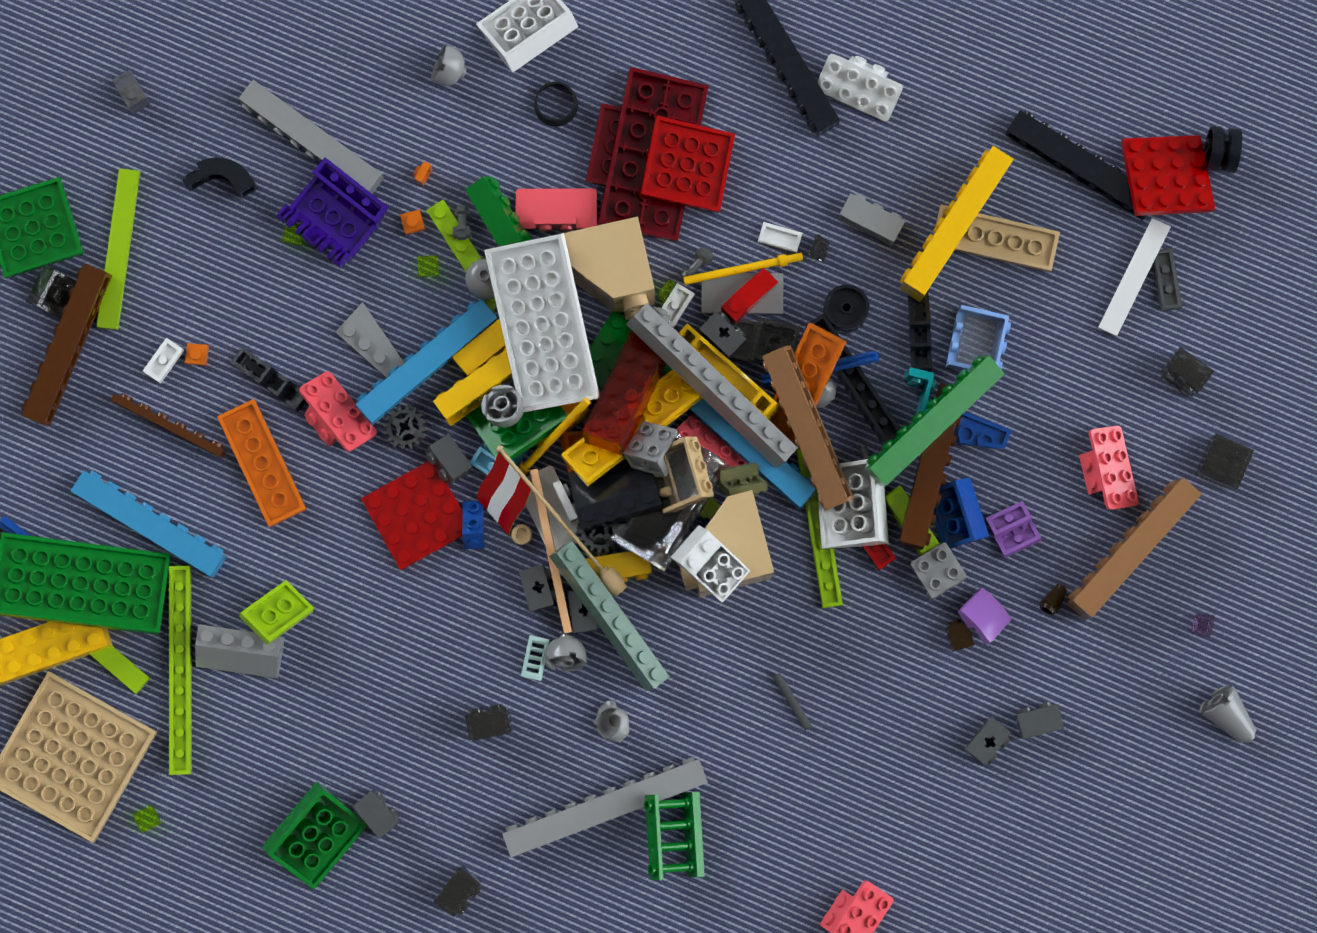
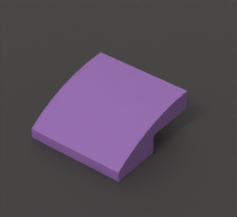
M1023 501L985 518L1004 558L1042 541Z
M979 588L958 611L967 628L974 627L984 644L991 643L1012 620L1003 606L984 588Z

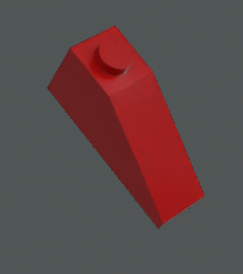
M763 268L721 306V312L736 325L778 284V281Z

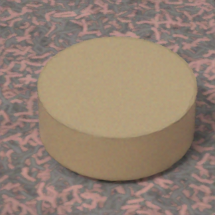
M519 524L513 528L511 536L516 544L526 545L532 539V531L527 525Z

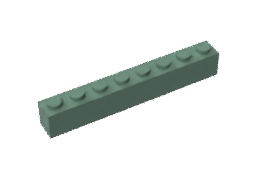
M574 542L566 543L549 556L644 690H653L670 676Z

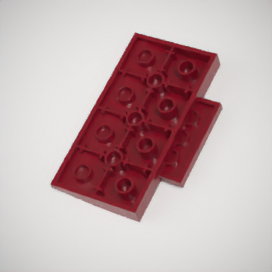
M630 67L627 73L621 107L601 103L585 179L586 183L604 187L597 226L638 217L642 236L678 241L685 206L640 195L656 116H662L701 126L709 85Z

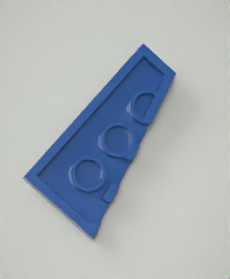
M964 412L961 415L959 427H955L953 434L957 435L955 444L1004 450L1012 430Z

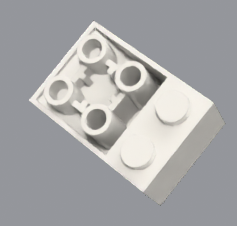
M700 525L697 526L671 556L676 563L722 603L750 572L717 538Z

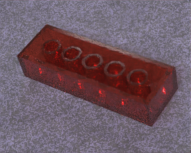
M632 330L582 431L585 443L624 456L623 452L630 443L667 364Z

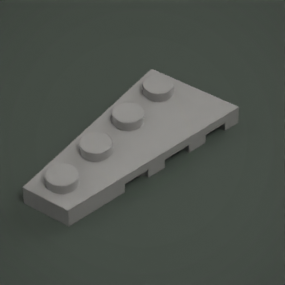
M363 302L335 332L386 378L389 377V371L395 366L401 367L404 364Z

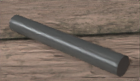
M778 673L773 676L803 728L807 730L812 727L782 675Z

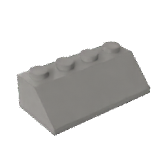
M199 624L195 643L196 667L278 679L285 637L280 636L267 645L255 632Z

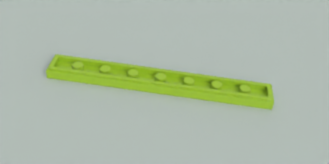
M119 168L105 264V272L111 274L112 278L99 306L97 328L119 329L141 173L139 170Z
M797 448L796 454L798 466L801 470L800 475L804 478H810L811 473L803 463L802 458L804 456L801 449ZM816 491L805 504L823 609L842 606L843 602L834 548L822 549L818 492Z

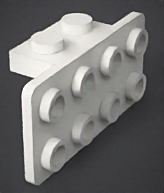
M830 54L817 81L823 93L878 119L888 121L902 92V84L886 78L889 72H886L884 67L866 63L867 60L860 56H852L849 60H846L838 55Z
M547 466L539 470L545 500L572 532L576 534L579 519L575 504L571 503L568 498L571 495L567 484L562 485L554 467ZM527 476L528 480L532 483L531 476ZM532 491L526 506L544 542L536 499ZM547 509L555 549L558 550L564 544L571 541L577 544Z

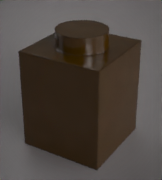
M961 619L949 622L950 626L945 628L952 652L975 645L970 629L967 628L964 622H961Z

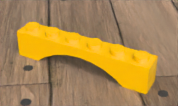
M686 324L679 332L695 350L768 420L781 408L777 401L689 324Z

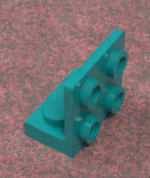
M910 367L904 373L903 381H906L907 385L912 387L922 385L916 410L917 414L919 411L923 412L928 408L927 403L931 400L928 399L931 391H934L936 379H933L935 373Z

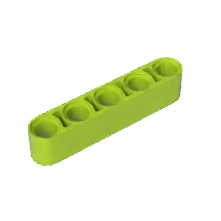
M898 485L885 494V501L887 507L902 528L909 497L904 489ZM930 528L928 531L931 534L929 545H925L923 550L916 549L920 557L940 545Z

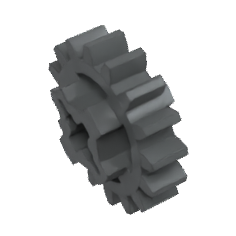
M406 405L405 410L398 406L397 412L391 409L392 416H385L388 423L383 424V427L387 428L383 434L390 435L387 441L389 443L395 441L393 446L397 448L400 444L402 450H405L406 445L410 449H413L414 443L418 446L421 445L419 439H425L426 437L422 433L428 431L426 427H423L427 420H421L424 414L422 412L416 414L417 408L414 407L411 411L409 405ZM408 414L405 418L397 419L400 415ZM415 418L418 421L419 430L414 427ZM408 423L410 430H405L403 432L401 425H406ZM392 425L397 429L396 437L393 435ZM409 436H413V437H414V438L411 439V440L403 441V440H405L406 437H409Z
M578 523L575 535L579 537L578 539L591 554L596 552L598 557L601 552L604 555H608L609 550L612 552L615 550V547L619 544L620 540L618 538H620L621 532L617 531L619 524H612L586 532L587 538L585 532L581 529L580 523Z

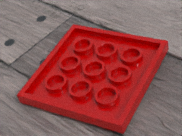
M656 116L640 195L719 213L735 133Z
M1201 135L1122 139L1121 147L1135 216L1213 212L1216 209L1209 174L1205 170L1207 165Z
M429 462L420 465L361 498L401 571L463 537V511L447 482H444L439 477L437 468Z

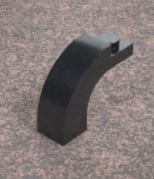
M208 158L197 162L196 164L200 170L188 173L186 178L182 180L191 192L210 180L223 179L233 185L241 199L259 189L245 168L225 158Z

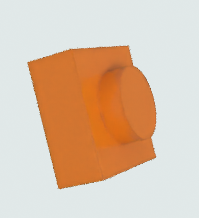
M423 161L421 166H417L413 175L415 176L416 184L424 187L433 170L431 164Z
M420 209L400 215L406 236L426 230Z
M187 343L185 364L207 366L209 346Z

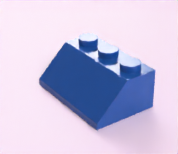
M971 478L955 480L940 486L938 494H942L939 506H935L933 512L936 514L934 524L940 543L946 542L948 547L953 549L989 537Z

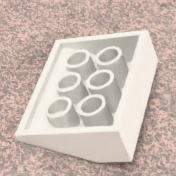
M510 0L476 23L482 34L512 72L578 28L572 12L561 0Z
M868 459L839 463L853 495V500L825 510V507L820 504L818 499L822 549L873 546L889 543L884 486H879L864 469L868 464L866 462Z

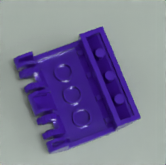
M324 157L312 172L314 175L313 179L290 206L284 205L276 218L282 223L286 222V226L289 228L300 222L301 225L297 227L295 233L299 236L302 234L301 238L314 248L318 247L317 250L320 253L332 247L333 249L328 253L327 258L333 260V263L341 268L353 259L377 230L389 207Z

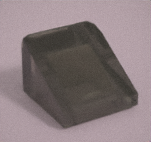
M818 234L815 235L809 256L810 258L824 261L829 242Z

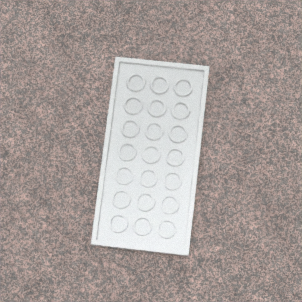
M564 233L484 250L515 389L523 398L524 412L581 402L584 398L589 400L600 398Z

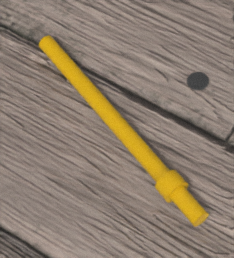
M802 253L777 255V258L683 277V283L687 285L763 268L788 266V263L802 261L803 255Z
M584 398L525 462L519 464L518 468L525 476L530 472V468L591 404L589 399Z

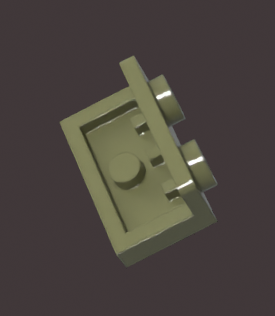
M756 462L719 470V489L727 496L750 490L753 491V494H758L760 491L767 490V482L758 475V464Z

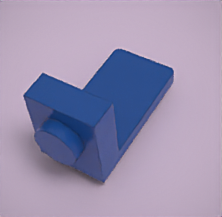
M479 501L463 502L462 535L464 549L475 550L485 548L484 506Z

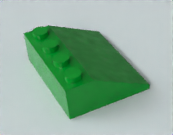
M316 781L262 847L268 856L315 889L368 825L358 814Z

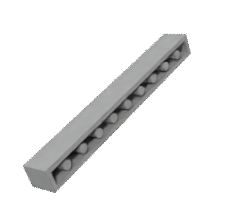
M648 303L626 323L638 337L775 468L786 462L798 448Z
M694 757L682 761V766L676 768L674 764L662 768L663 773L656 775L655 772L644 775V780L636 783L635 779L623 783L624 788L616 790V787L604 790L605 795L597 797L594 794L584 798L585 802L577 805L575 801L565 805L566 810L557 812V809L546 812V817L540 820L536 816L525 820L526 825L519 828L517 824L505 828L506 832L502 835L510 857L643 808L645 795L658 794L659 801L708 783L700 760H695Z

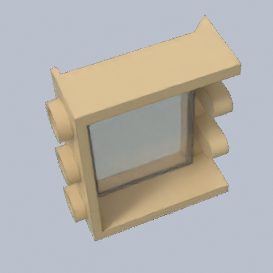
M683 437L672 442L663 457L669 469L667 476L663 477L666 487L659 489L661 497H669L671 506L662 509L663 513L678 512L683 508L714 497L712 483L709 480L706 470L707 466L697 437Z

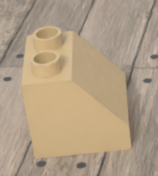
M638 217L564 233L575 284L611 311L624 312L626 320H630L646 303L650 306L655 305V288Z
M750 490L728 496L705 529L750 570L736 588L771 579L774 569L753 491ZM680 566L686 591L697 588L699 598L712 595Z

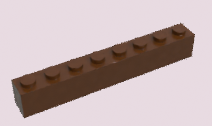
M85 263L83 268L79 269L77 273L78 280L69 292V302L62 309L61 321L53 331L54 338L52 343H49L46 348L45 360L38 367V377L31 384L30 396L22 406L23 413L21 416L49 427L51 426L112 278L111 274Z
M939 384L936 393V398H938L942 394L941 390L947 384ZM961 416L920 455L898 541L900 545L923 550L925 545L928 546L930 543L931 534L928 531L930 525L934 526L936 514L933 512L935 506H939L942 494H938L940 486H944L946 474H943L945 466L948 467L952 455L948 453L950 446L954 447L957 435L953 433L955 427H959Z

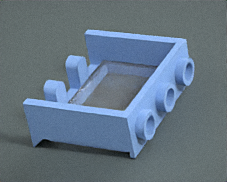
M961 305L957 309L945 368L961 371L964 369L968 370L972 366L971 362L979 355H989L1002 369L1003 362L1000 361L1001 354L1005 353L1007 346L1004 338L1005 334L1009 333L1011 322H1008L1009 316Z

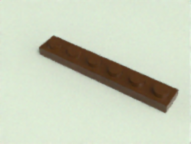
M114 393L111 401L222 459L224 458L226 451L222 449L223 445L213 439L211 442L204 440L205 435L195 430L193 433L187 431V426L178 421L173 424L168 421L169 417L159 411L157 414L150 412L151 407L142 402L139 405L133 403V398L124 393L121 396Z

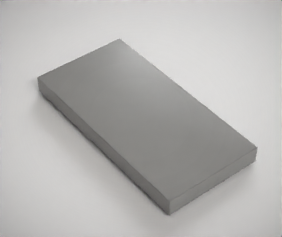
M740 273L702 281L701 314L722 313L721 306L757 273ZM770 273L778 281V284L746 315H783V273Z

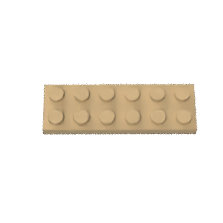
M940 205L936 224L941 217L946 218L944 213L948 206ZM978 213L955 248V251L1051 272L1060 232Z

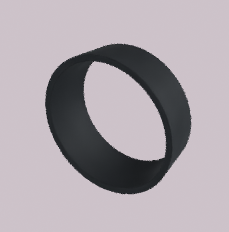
M556 81L549 82L543 85L537 92L534 110L537 117L546 125L554 127L563 126L575 117L578 110V99L568 85ZM555 85L569 89L574 99L571 111L565 117L559 119H551L543 115L537 104L539 94L545 88Z

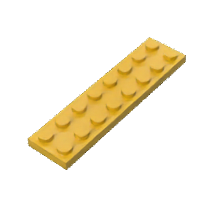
M671 370L563 452L561 457L588 487L626 458L623 452L643 421L668 426L703 398L674 370Z

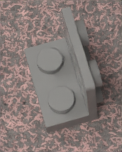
M643 421L623 452L631 468L666 477L669 469L663 457L677 436L678 431L670 427Z
M946 542L925 553L910 564L927 590L926 595L930 601L967 578L966 573Z

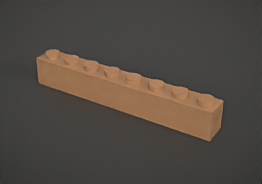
M791 345L781 347L762 356L764 359L763 366L769 372L772 379V388L778 393L780 398L779 405L785 411L787 424L793 430L796 437L795 444L798 449H801L804 456L802 458L803 463L811 473V483L818 490L820 504L825 507V510L853 500V495Z

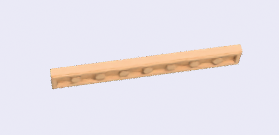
M530 470L533 486L544 497L539 470ZM534 493L563 632H573L561 573L549 557L556 549L547 507Z

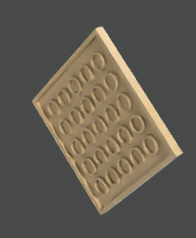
M48 671L0 754V791L90 842L95 843L156 736L157 731Z

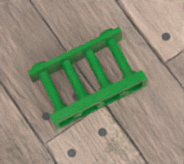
M700 792L682 793V799L659 801L658 794L645 795L644 809L647 819L648 874L650 880H663V873L685 871L687 872V877H705ZM683 808L684 819L681 821L660 822L659 809ZM661 830H685L684 842L661 843ZM686 851V863L663 865L662 852Z

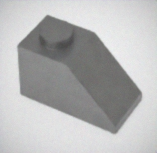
M130 70L113 79L119 94L133 114L150 105L149 100Z

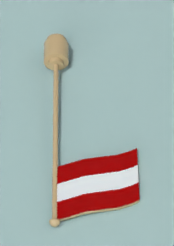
M498 446L496 449L498 455L494 465L478 490L477 499L509 536L514 521L526 506L533 491L600 570L597 573L600 576L599 579L609 593L614 597L619 595L627 588L622 576L613 566L610 568L605 566L603 568L505 453L502 449L503 446Z

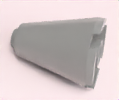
M1226 685L1211 694L1213 698L1209 702L1205 700L1200 707L1201 714L1238 742H1251L1255 738L1256 728L1236 689L1233 686Z

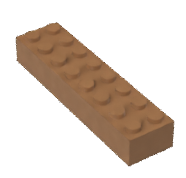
M1185 478L1174 479L1169 482L1163 489L1165 494L1157 496L1149 505L1151 509L1146 510L1136 519L1138 524L1129 527L1122 535L1124 540L1116 542L1109 550L1111 554L1102 558L1095 565L1097 570L1088 573L1081 581L1083 586L1075 588L1068 595L1070 600L1066 604L1084 620L1092 618L1202 495Z

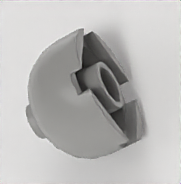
M444 44L438 54V62L434 64L431 82L443 86H451L459 78H464L467 67H464L465 59L463 54L458 49Z
M486 258L478 259L467 269L465 276L466 286L470 294L476 298L492 300L495 296Z
M510 385L493 387L492 391L483 397L481 404L483 414L491 424L497 427L513 426L523 415V398Z
M561 635L559 638L551 641L546 649L545 665L552 670H556V667H563V672L577 671L583 668V664H587L586 650L582 642L571 635Z

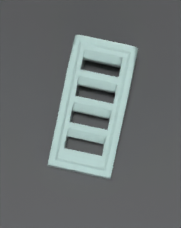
M529 636L521 677L542 680L545 667V653L550 639ZM533 643L542 644L544 649L532 647ZM531 651L543 653L542 657L530 655ZM529 659L540 661L541 663L540 665L531 664ZM527 667L538 669L539 673L528 672Z

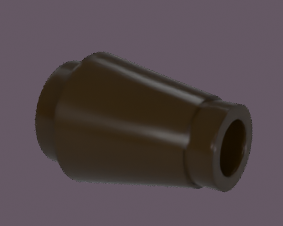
M1056 584L1040 601V609L1046 614L1054 616L1055 613L1059 612L1067 589L1060 584Z

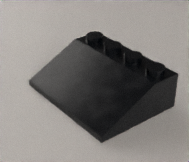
M626 458L588 487L574 471L568 473L581 529L584 532L664 509L654 474L631 468Z

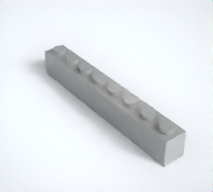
M255 80L251 81L238 98L242 104V109L249 114L255 113L258 116L257 119L265 126L270 124L274 127L273 131L280 137L285 135L290 139L289 143L297 149L300 147L306 151L305 155L313 161L317 159L321 162L326 157L371 194L374 193L384 180L382 173Z

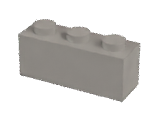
M850 193L838 218L890 246H893L905 223L901 215L895 212L889 213L880 204H871L866 201L864 196L857 193L855 195Z

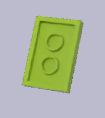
M285 580L240 612L239 617L269 645L310 615L314 607Z

